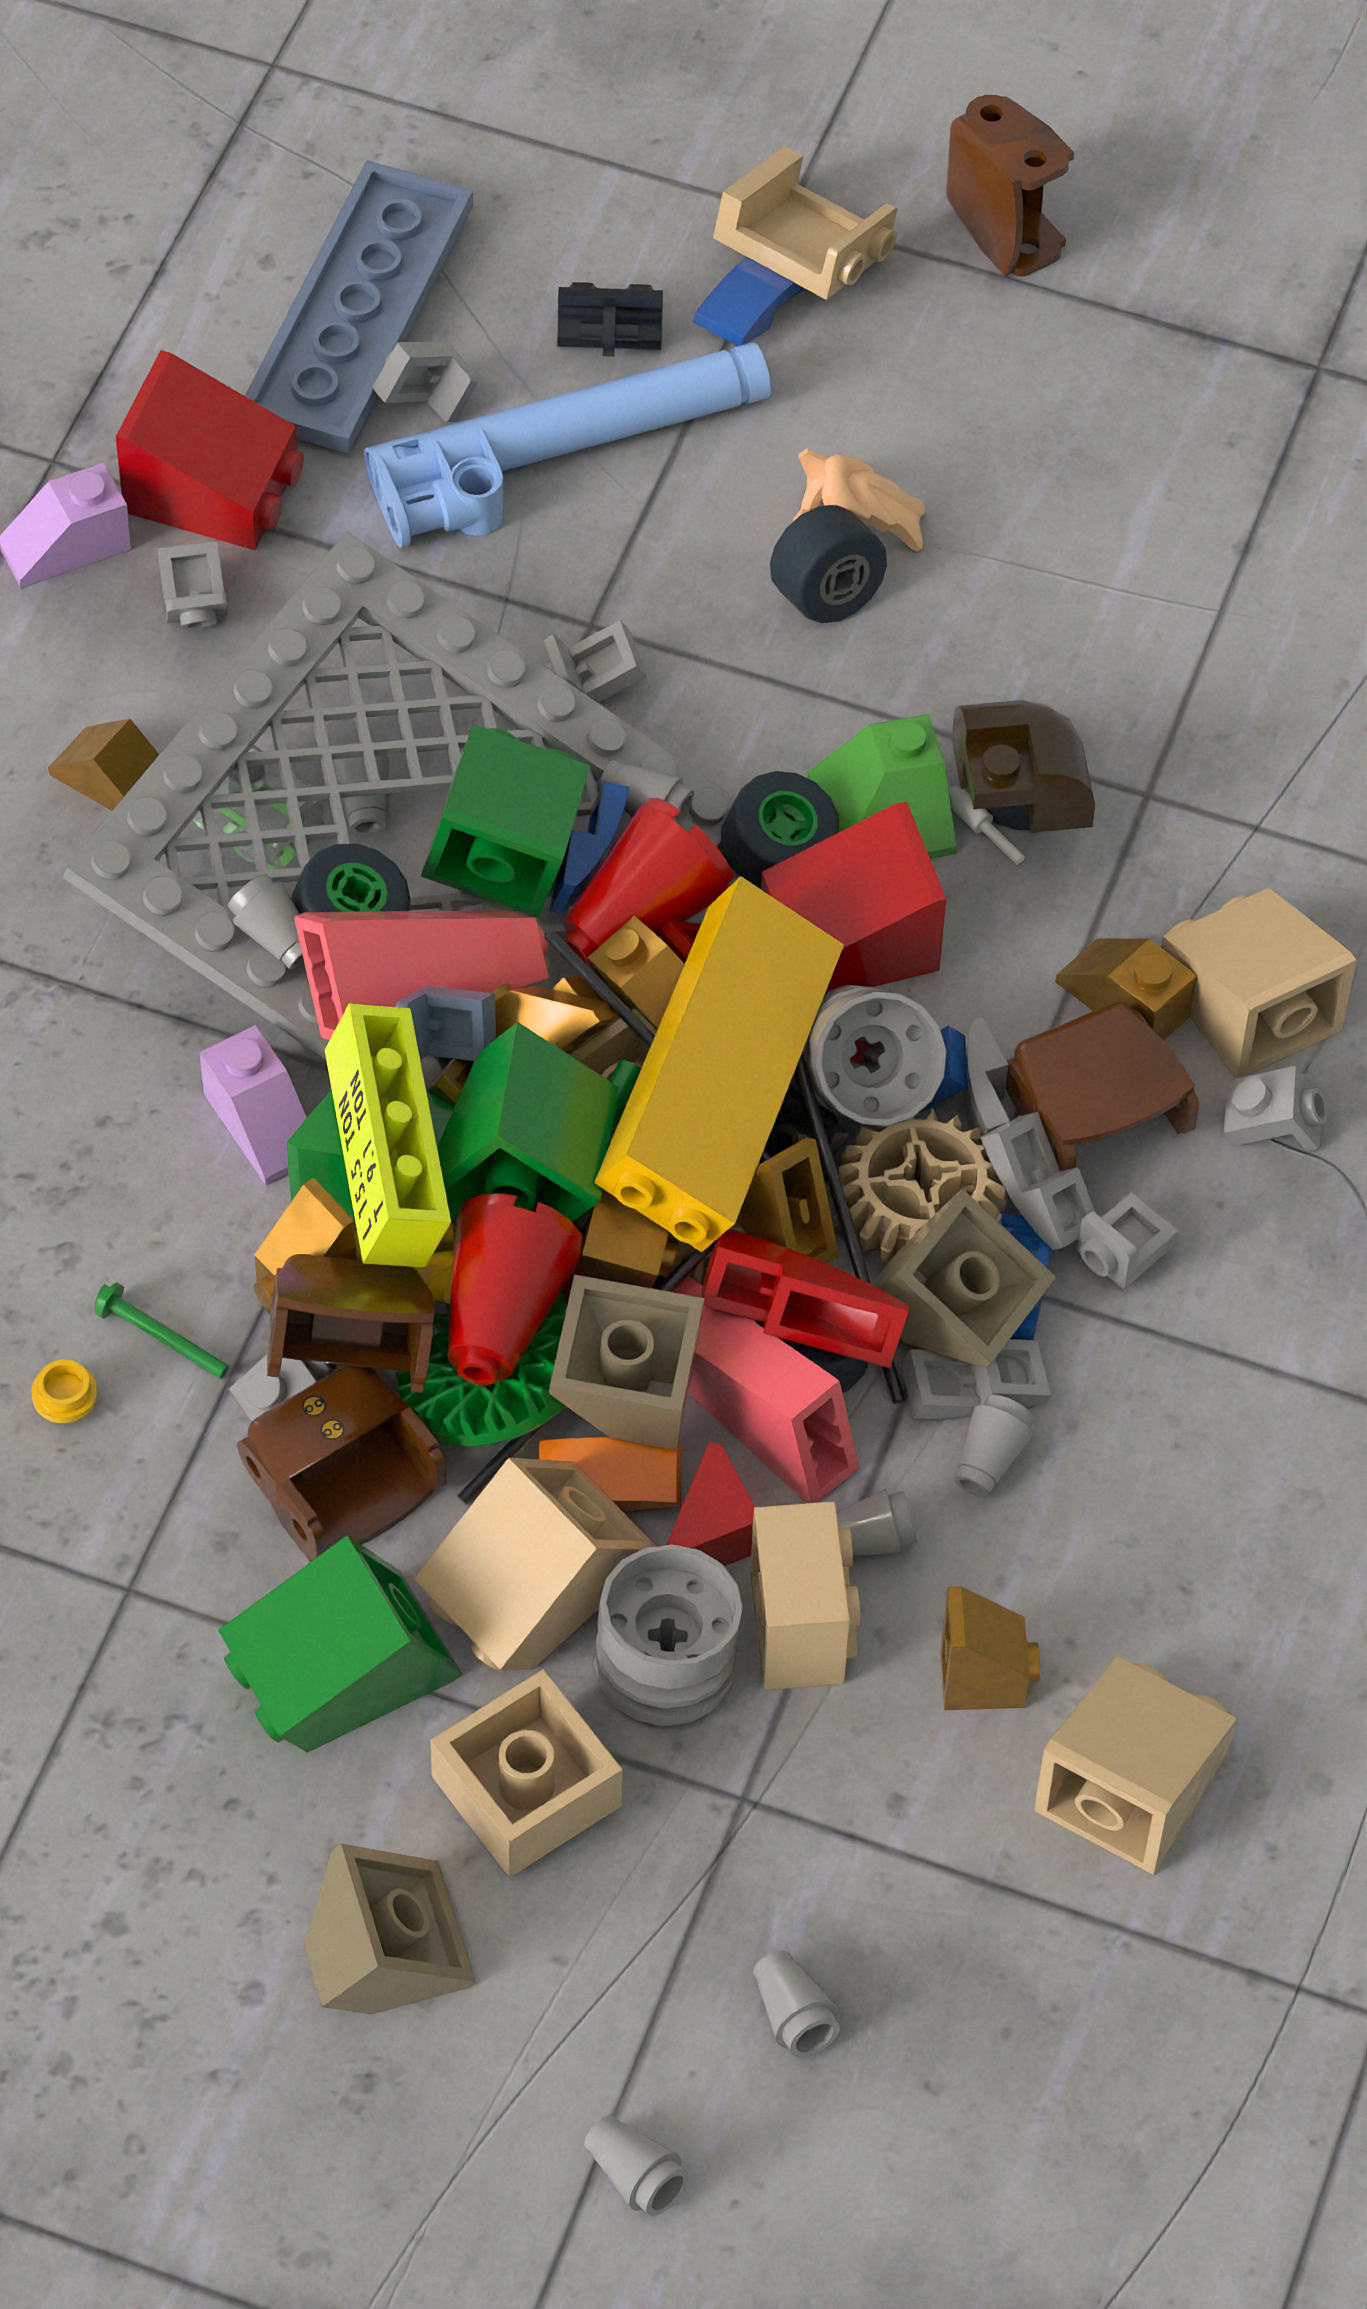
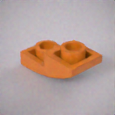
M610 1437L540 1441L539 1459L573 1461L622 1512L681 1506L682 1443L680 1441L677 1450L627 1442Z

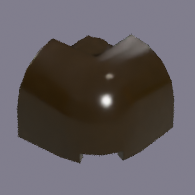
M1024 700L960 705L955 708L951 740L961 789H970L973 810L1026 805L1031 833L1093 827L1095 801L1083 742L1068 717L1046 704Z

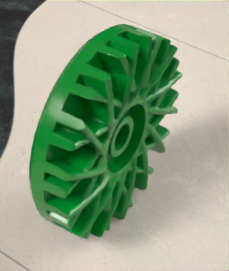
M561 1292L512 1374L508 1378L495 1381L490 1385L471 1383L458 1374L457 1369L448 1359L450 1304H446L447 1315L434 1313L433 1323L437 1334L432 1337L423 1393L411 1392L410 1372L396 1371L395 1375L399 1386H396L401 1399L412 1408L437 1441L464 1447H479L502 1443L537 1429L566 1407V1405L549 1394L568 1306L564 1295Z

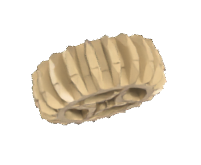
M932 1108L925 1116V1120H915L912 1117L889 1126L876 1125V1132L861 1127L860 1133L856 1136V1145H847L846 1150L842 1154V1163L837 1171L856 1235L860 1236L859 1245L863 1254L881 1249L880 1259L884 1267L962 1189L997 1222L1001 1223L1002 1215L1000 1212L1003 1213L1006 1210L1008 1193L1005 1192L1006 1187L1002 1185L985 1147L982 1145L980 1138L982 1135L979 1127L961 1132L962 1123L959 1120L958 1114L945 1124L937 1121V1115ZM896 1165H900V1166L897 1167V1168L890 1169V1168H892V1167H894V1166H896Z

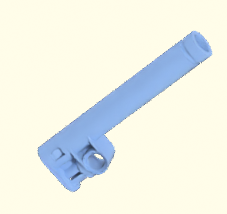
M755 342L733 347L730 352L722 350L367 447L364 451L367 474L376 500L393 539L399 548L409 546L411 536L443 528L446 532L458 529L465 534L473 536L487 535L495 531L502 524L504 518L503 471L736 408L743 402L750 404L768 399L771 393L769 372L759 346Z

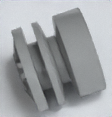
M846 985L825 992L801 1055L804 1057L818 1106L830 1110L835 1115L861 1124L889 1126L912 1118L932 1101L944 1078L946 1048L939 1025L922 1005L899 993L875 987ZM856 1040L869 1043L870 1048L862 1053L865 1061L863 1065L851 1062L849 1059L857 1052L854 1044Z
M671 1544L643 1548L622 1559L608 1575L599 1605L594 1667L598 1686L615 1708L636 1721L659 1726H671L691 1723L714 1711L727 1695L735 1668L743 1605L738 1584L723 1564L700 1550Z

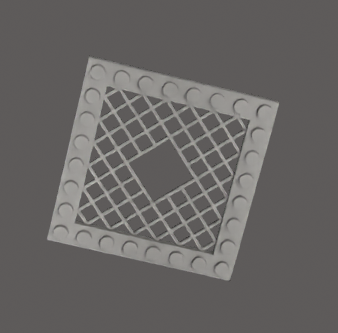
M346 531L69 862L63 879L326 1060L325 1048L330 1040L321 1038L305 963L290 970L283 961L278 960L233 924L235 915L228 908L230 901L228 887L245 886L248 882L262 874H267L274 883L278 881H298L304 866L310 861L306 840L337 838L338 844H350L341 798L450 788L461 756L459 748H464L469 735H456L451 710L481 708L486 729L497 728L494 716L495 711L521 729L507 731L517 740L526 743L531 742L532 745L543 749L545 745L549 749L562 750L570 754L575 760L589 764L590 769L584 786L587 802L579 803L576 816L590 815L591 808L598 796L594 780L600 782L604 770L612 760L683 778V785L694 790V798L681 827L689 831L696 824L717 848L721 846V827L736 797ZM358 618L370 625L368 627L351 628ZM380 639L386 664L355 666L350 641ZM393 642L421 661L397 663ZM337 643H339L344 667L317 669ZM431 674L436 698L406 701L401 676ZM443 676L470 695L448 697ZM389 677L394 702L364 704L358 679ZM347 680L352 705L321 708L316 683ZM305 684L309 709L282 711ZM439 711L444 736L414 739L409 714ZM397 715L402 740L372 742L367 717ZM355 718L360 743L329 746L324 721ZM313 722L318 747L287 749L282 724ZM270 726L275 751L248 753ZM447 750L453 775L422 777L417 752ZM405 753L411 778L380 781L375 756ZM363 757L368 782L338 784L332 759ZM321 760L326 786L295 788L290 763ZM278 764L283 789L252 792L247 766ZM235 768L240 793L213 795ZM329 799L334 824L303 827L298 801ZM286 803L291 828L260 831L255 805ZM243 806L248 832L217 835L212 809ZM200 811L205 836L177 838ZM612 839L605 855L601 860V864L603 863V861L605 860V858L607 857V855L609 854V852L611 851V849L613 848L618 839ZM294 842L299 867L268 870L263 844ZM251 845L256 871L225 874L220 848ZM208 849L213 875L181 878L176 852ZM164 853L167 867L158 862ZM554 884L552 885L547 898H552ZM216 889L219 903L200 890ZM466 892L410 897L411 901L408 911L439 908L440 911H452L451 907L482 904L483 910H495V902ZM579 897L575 900V902H574L570 907H568V908H569V912L571 911V909L573 908V906L575 905V903L577 902V900L579 899ZM540 915L539 918L535 917L545 936L551 930H554L560 937L568 935L563 923L542 925ZM547 953L544 959L549 978L538 981L533 986L537 985L552 989L563 978L580 975L558 953L551 962ZM591 964L589 967L592 971L597 973L601 980L611 989L598 970ZM430 1055L420 1060L426 1089L449 1064L450 1060Z

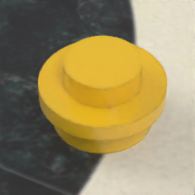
M60 1359L50 1362L40 1371L32 1384L31 1395L33 1405L42 1417L51 1422L65 1424L76 1422L92 1411L97 1402L98 1390L96 1380L88 1369L76 1361Z

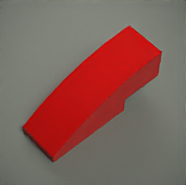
M728 1229L715 1241L702 1283L701 1298H705L704 1306L764 1322V1334L887 1368L891 1366L909 1312L908 1304L841 1269L803 1253L732 1229Z

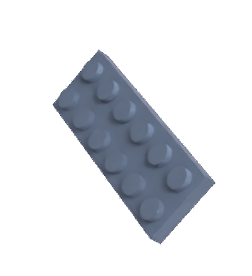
M366 160L245 396L295 425L298 440L349 454L378 397V394L372 387L385 365L387 356L394 349L397 342L406 341L473 207V190Z

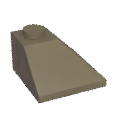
M962 1189L892 1257L871 1285L909 1305V1312L900 1336L906 1344L985 1368L993 1362L1056 1276Z
M574 1275L549 1394L612 1439L677 1450L689 1394L705 1298Z
M340 1844L331 1851L304 1943L313 1974V1984L319 1995L322 2007L372 2015L467 1989L475 1983L438 1861L347 1844Z

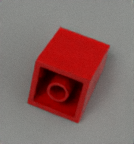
M160 350L115 436L121 495L127 504L128 514L252 550H256L266 529L273 530L276 527L282 510V496L287 486L294 487L297 484L304 463V454L297 451L295 425L178 356Z
M907 801L894 804L762 872V891L844 944L826 992L846 985H869L876 987L940 971L947 899Z

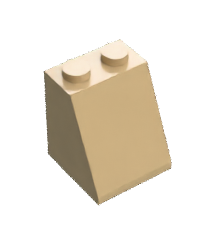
M1269 887L1249 897L1245 895L1237 896L1225 903L1220 910L1196 921L1191 919L1182 921L1175 925L1166 935H1163L1161 948L1197 975L1190 1017L1235 1079L1250 1075L1342 1031L1357 962L1356 958L1347 948Z
M508 1458L418 1572L414 1580L430 1596L428 1604L431 1609L448 1623L458 1625L473 1641L471 1644L473 1653L483 1663L495 1670H533L599 1609L605 1580L619 1562L643 1548L655 1547L656 1545L573 1461Z
M1117 1655L1044 1748L1034 1811L1154 1875L1229 1753L1237 1718L1228 1714L1226 1709L1216 1700L1205 1695H1192L1169 1683L1165 1676L1157 1669L1143 1663L1133 1664Z

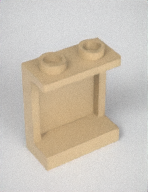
M784 146L723 191L713 239L827 300L846 284L849 286L853 285L859 279L862 272L876 261L882 262L888 257L897 238V232L893 230L897 208L886 203L864 220L797 184L804 155Z

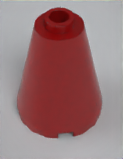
M658 797L649 798L639 807L563 921L564 928L568 934L563 940L588 966L592 964L588 957L634 915L659 937L661 936L662 927L668 920L685 922L708 909L731 886L728 883L734 878L733 872L722 853L710 838L696 824L689 831L682 828L673 820L681 811Z
M486 1194L469 1199L463 1203L454 1221L448 1359L463 1379L478 1385H490L495 1381L504 1380L512 1374L581 1259L582 1234L571 1220L552 1207L539 1202L535 1212L514 1207L517 1198L514 1195Z

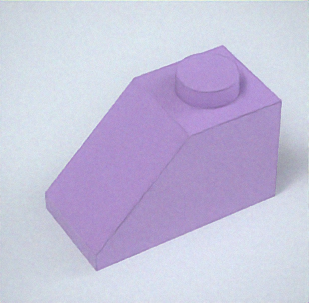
M104 462L48 481L0 535V550L20 588L131 550L127 504Z
M254 1025L201 1051L200 1061L205 1097L264 1184L268 1185L289 1174L287 1141L307 1117L286 1068L257 1026Z

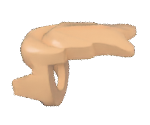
M810 449L799 453L798 458L806 473L807 483L801 510L795 515L793 522L800 515L819 507L823 499L824 506L838 505L852 511L863 523H867L880 532L889 531L915 552L923 548V538L919 523L920 518L925 514L926 507L921 499L908 495L894 481L875 473L870 465L857 457L834 454L828 458Z

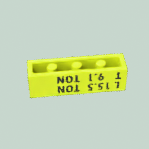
M349 1003L325 1048V1055L363 1264L426 1267L451 1224V1218L411 1009Z

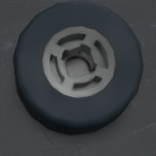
M838 505L819 506L800 515L784 530L774 546L770 560L771 580L778 590L806 618L819 623L838 622L858 612L872 599L882 584L887 568L886 548L878 536L852 511Z

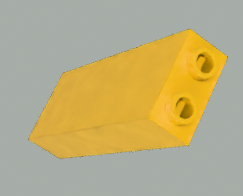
M741 876L725 890L707 909L594 1183L615 1196L625 1206L637 1210L671 1232L675 1238L690 1244L700 1252H703L731 1228L737 1220L844 944Z

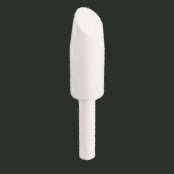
M959 784L948 786L951 810L976 834L983 832L1016 865L1020 864L1025 856L991 823L993 816L985 808L973 810L970 793L965 789H961Z

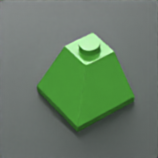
M929 714L870 724L808 771L807 778L816 782L831 797L839 814L840 832L894 804L907 801L930 859L956 854L957 846L945 762Z

